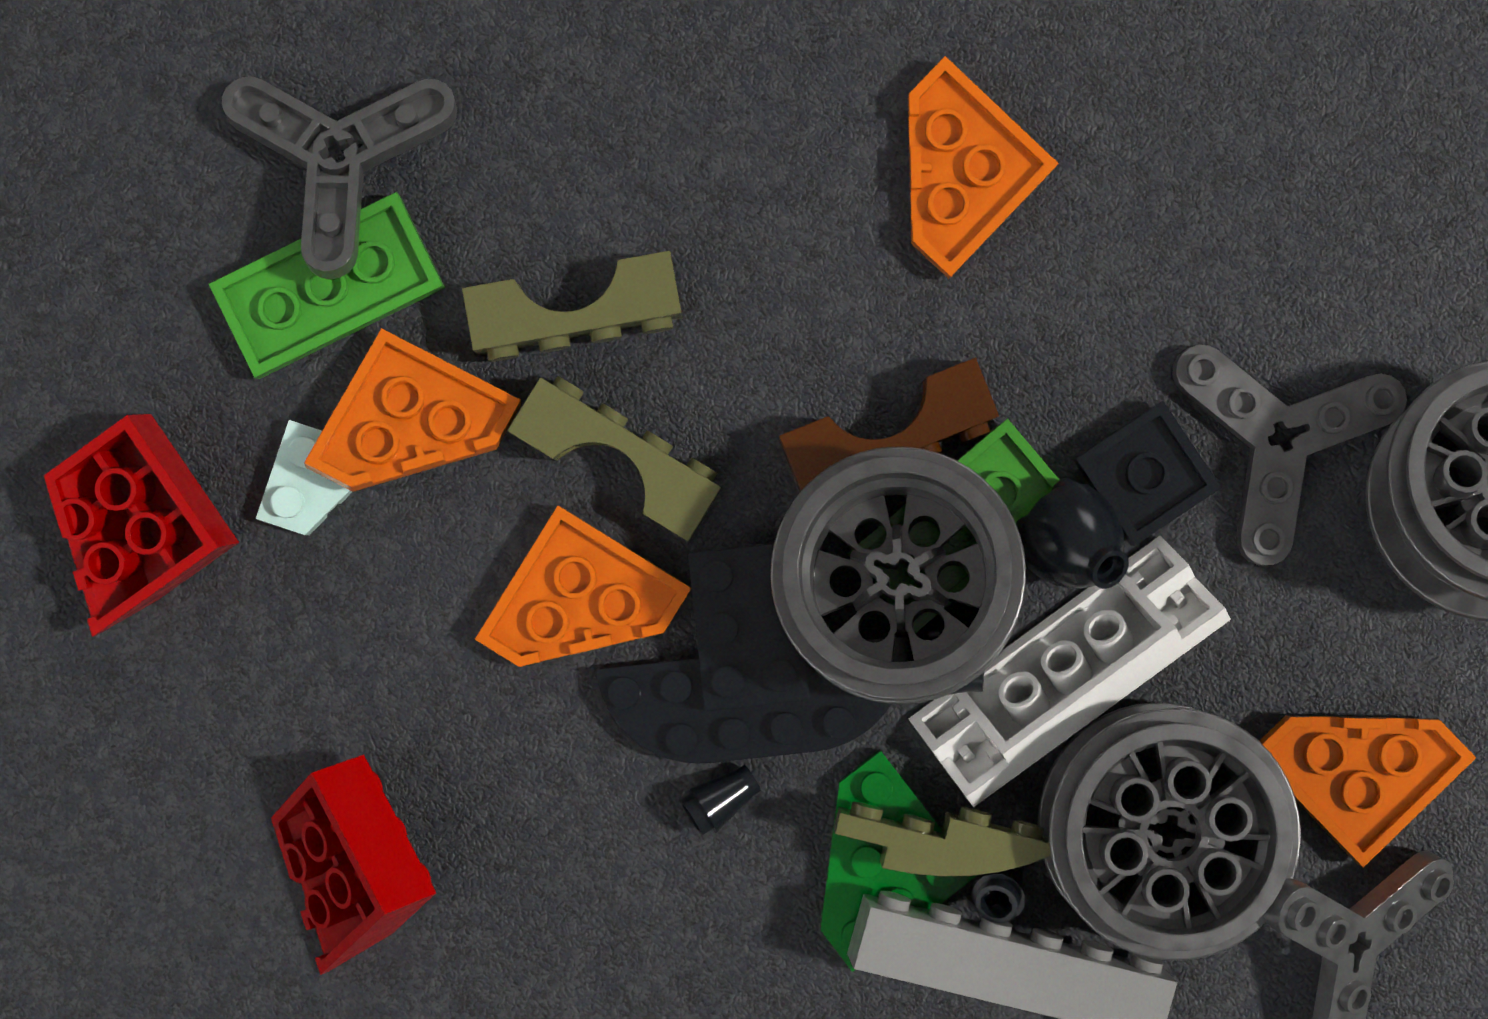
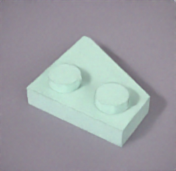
M288 421L256 519L303 535H310L327 518V514L352 493V491L305 467L304 462L322 430L295 421Z

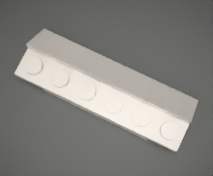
M1158 536L1128 558V570L1122 580L1115 586L1107 589H1101L1097 586L1088 587L1004 648L995 661L984 671L983 692L971 691L950 694L934 699L908 718L973 807L1231 620L1226 608L1195 578L1189 564L1161 536Z

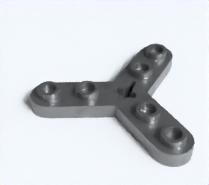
M242 77L234 80L226 87L222 95V108L232 126L307 169L301 252L310 271L318 277L325 279H335L344 276L350 272L356 263L359 245L363 173L445 132L453 125L457 117V106L452 90L445 83L436 79H424L415 82L338 121L256 77ZM337 144L338 148L344 150L345 159L342 162L336 163L332 157H329L328 148Z
M1196 345L1184 350L1177 356L1173 364L1172 376L1178 389L1250 447L1237 530V547L1241 555L1248 562L1256 565L1277 564L1283 561L1291 551L1307 455L1391 424L1405 411L1407 403L1406 392L1400 381L1393 376L1382 373L1361 378L1287 406L1223 353L1209 345ZM1278 422L1281 429H1292L1304 425L1306 432L1297 434L1287 441L1288 450L1285 452L1280 445H1270L1268 437L1275 433L1273 424Z
M1420 851L1350 909L1298 879H1285L1282 889L1264 914V918L1271 928L1323 956L1312 1019H1366L1368 1004L1371 999V986L1377 955L1402 934L1408 932L1419 919L1450 895L1454 880L1453 869L1448 861L1429 851Z

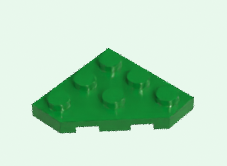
M880 749L838 782L834 823L838 807L851 809L852 802L854 801L882 808V818L903 822L905 814L913 815L935 822L934 831L941 832L942 830ZM833 825L820 930L853 972L856 969L853 968L847 952L863 893L879 897L880 891H891L911 899L910 905L930 909L932 903H943L977 875L931 876L882 868L880 863L882 845L835 834Z

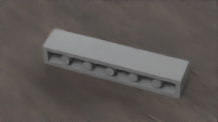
M880 891L879 897L863 893L847 952L850 962L856 970L1058 1019L1168 1018L1178 982L1165 970L1163 961L1159 959L1148 958L1134 953L1131 959L1113 955L1114 950L1112 948L1089 940H1083L1081 947L1062 942L1063 937L1061 935L1041 928H1033L1031 934L1012 930L1013 925L1009 922L993 923L983 917L980 922L962 918L961 911L944 904L932 903L930 909L910 905L911 899L891 891Z

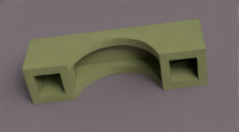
M670 251L618 260L613 280L605 293L594 303L575 311L560 312L539 306L525 295L515 279L462 288L473 351L478 355L487 354L489 362L519 357L518 348L539 345L540 352L567 349L571 347L570 339L590 336L591 343L613 341L622 338L621 330L642 326L643 334L663 332L674 328L672 320L683 319Z
M557 376L551 384L540 377L509 427L508 432L556 461L575 449L590 445L607 446L624 453L634 462L643 479L645 488L643 514L690 542L722 489L713 482L718 473L692 457L687 465L677 461L668 455L673 446L646 430L642 438L636 436L624 428L629 419L609 406L601 403L597 411L579 401L584 392L563 378Z

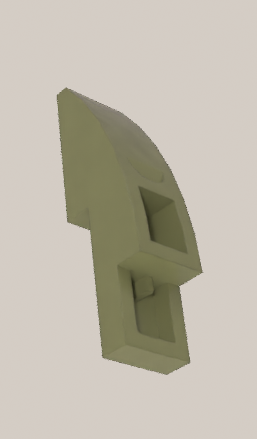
M854 801L852 802L851 809L838 807L834 823L835 834L882 845L883 849L880 857L882 868L910 874L931 876L981 875L1029 865L1050 856L1049 837L1043 836V827L1020 820H1013L1011 828L991 823L992 814L968 807H961L959 815L946 812L941 832L934 831L935 822L905 814L903 822L882 818V808Z

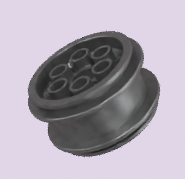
M1487 361L1465 366L1438 379L1427 387L1412 402L1409 408L1391 424L1382 436L1371 459L1366 480L1365 496L1366 511L1373 538L1383 558L1398 578L1414 593L1442 610L1468 619L1488 622V534H1485L1477 524V518L1483 516L1488 519V441L1479 435L1477 429L1478 424L1488 426ZM1440 431L1462 451L1452 452L1432 443V441ZM1449 467L1457 469L1460 481L1466 487L1459 486L1453 482L1449 474ZM1458 504L1455 512L1460 517L1445 527L1435 510Z
M884 447L859 452L840 460L818 474L803 488L786 512L777 532L771 558V588L776 612L785 633L798 653L820 675L840 689L857 697L887 704H912L938 699L959 690L980 676L995 661L1010 639L1019 617L1026 585V563L1021 536L1014 518L998 493L981 476L959 461L937 452L913 447ZM907 495L903 526L898 524L891 527L885 496ZM928 521L936 525L940 531V536L936 543L929 547L915 545L909 538L910 530L915 524ZM877 524L886 531V539L879 548L873 550L865 549L856 542L858 531L864 525ZM967 526L977 544L947 556L943 546ZM829 532L853 549L850 554V560L820 551L821 545ZM901 563L908 565V576L914 580L915 584L922 588L901 583L896 590L890 589L889 577L878 566L897 570ZM951 565L963 568L969 577L967 586L955 593L947 592L938 583V575L941 570ZM923 569L924 572H925V575L922 574V573H920V570ZM852 570L859 574L862 581L857 593L849 597H841L833 592L832 581L840 571ZM884 594L888 598L895 600V605L886 603L879 596ZM908 598H912L915 600L907 605H904V600ZM948 601L979 609L969 627L944 609ZM854 605L857 613L833 634L822 616L846 606ZM933 612L942 618L944 630L938 638L923 640L914 633L913 624L920 614ZM870 615H882L890 623L889 634L880 642L872 643L866 641L860 634L861 623ZM908 632L914 661L892 662L896 633Z
M1172 703L1135 704L1112 711L1091 722L1079 731L1057 756L1044 782L1039 801L1038 826L1044 828L1043 836L1049 837L1050 856L1044 858L1043 861L1059 893L1077 914L1104 939L1122 949L1148 958L1161 960L1199 959L1217 954L1244 941L1266 922L1264 914L1275 901L1285 879H1293L1299 859L1301 845L1299 811L1291 785L1279 763L1259 740L1243 728L1219 716L1184 705ZM1154 747L1159 778L1149 780L1135 753ZM1221 765L1231 779L1213 794L1209 795L1212 778ZM1192 766L1197 774L1196 785L1190 792L1178 794L1174 788V777L1181 768ZM1132 784H1142L1146 793L1143 805L1134 811H1126L1121 803L1122 793ZM1234 803L1238 814L1236 822L1227 830H1218L1215 825L1216 812L1221 806ZM1092 804L1117 814L1115 817L1117 826L1086 825L1089 805ZM1190 814L1193 816L1195 823L1188 819ZM1167 817H1169V821L1187 832L1166 833L1163 840L1161 835L1148 826L1149 824L1165 823ZM1121 838H1131L1135 845L1133 857L1124 864L1113 863L1110 857L1112 845ZM1243 839L1239 855L1223 849L1225 840L1230 842ZM1185 846L1191 847L1185 854L1182 855L1181 850ZM1158 850H1161L1167 854L1168 858H1164L1156 853ZM1214 858H1224L1227 865L1224 877L1216 883H1206L1204 868L1207 863ZM1136 873L1139 875L1124 901L1109 892L1112 887L1126 876ZM1162 875H1173L1175 879L1173 894L1164 900H1154L1151 894L1154 881ZM1194 881L1202 899L1188 905V883Z

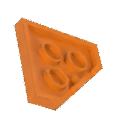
M944 56L909 93L907 98L911 244L941 273L950 279L1059 163Z
M381 328L304 464L307 469L354 492L487 453L498 448L521 406V399Z
M557 506L475 640L518 667L662 634L670 625L692 588L566 509Z
M1285 715L1260 740L1261 744L1281 766L1298 804L1357 865L1363 868L1476 759L1474 754L1444 723L1435 718Z

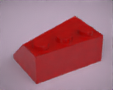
M151 414L126 415L44 475L62 538L68 540L76 566V571H73L78 591L83 590L91 618H88L87 621L92 637L97 636L158 601L239 543Z
M364 754L310 773L271 817L289 878L296 883H301L305 894L306 909L300 911L305 929L315 928L323 954L315 957L320 975L331 971L393 934L436 894L428 869L418 859L407 838L404 823L395 815L383 792L379 776L372 771Z

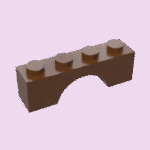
M975 357L926 377L922 381V399L915 418L905 430L894 436L874 440L859 438L841 429L827 416L782 434L778 439L799 492H801L818 474L846 457L859 452L884 447H913L938 453L942 451L939 441L958 434L961 443L991 432L987 422L999 417V414Z

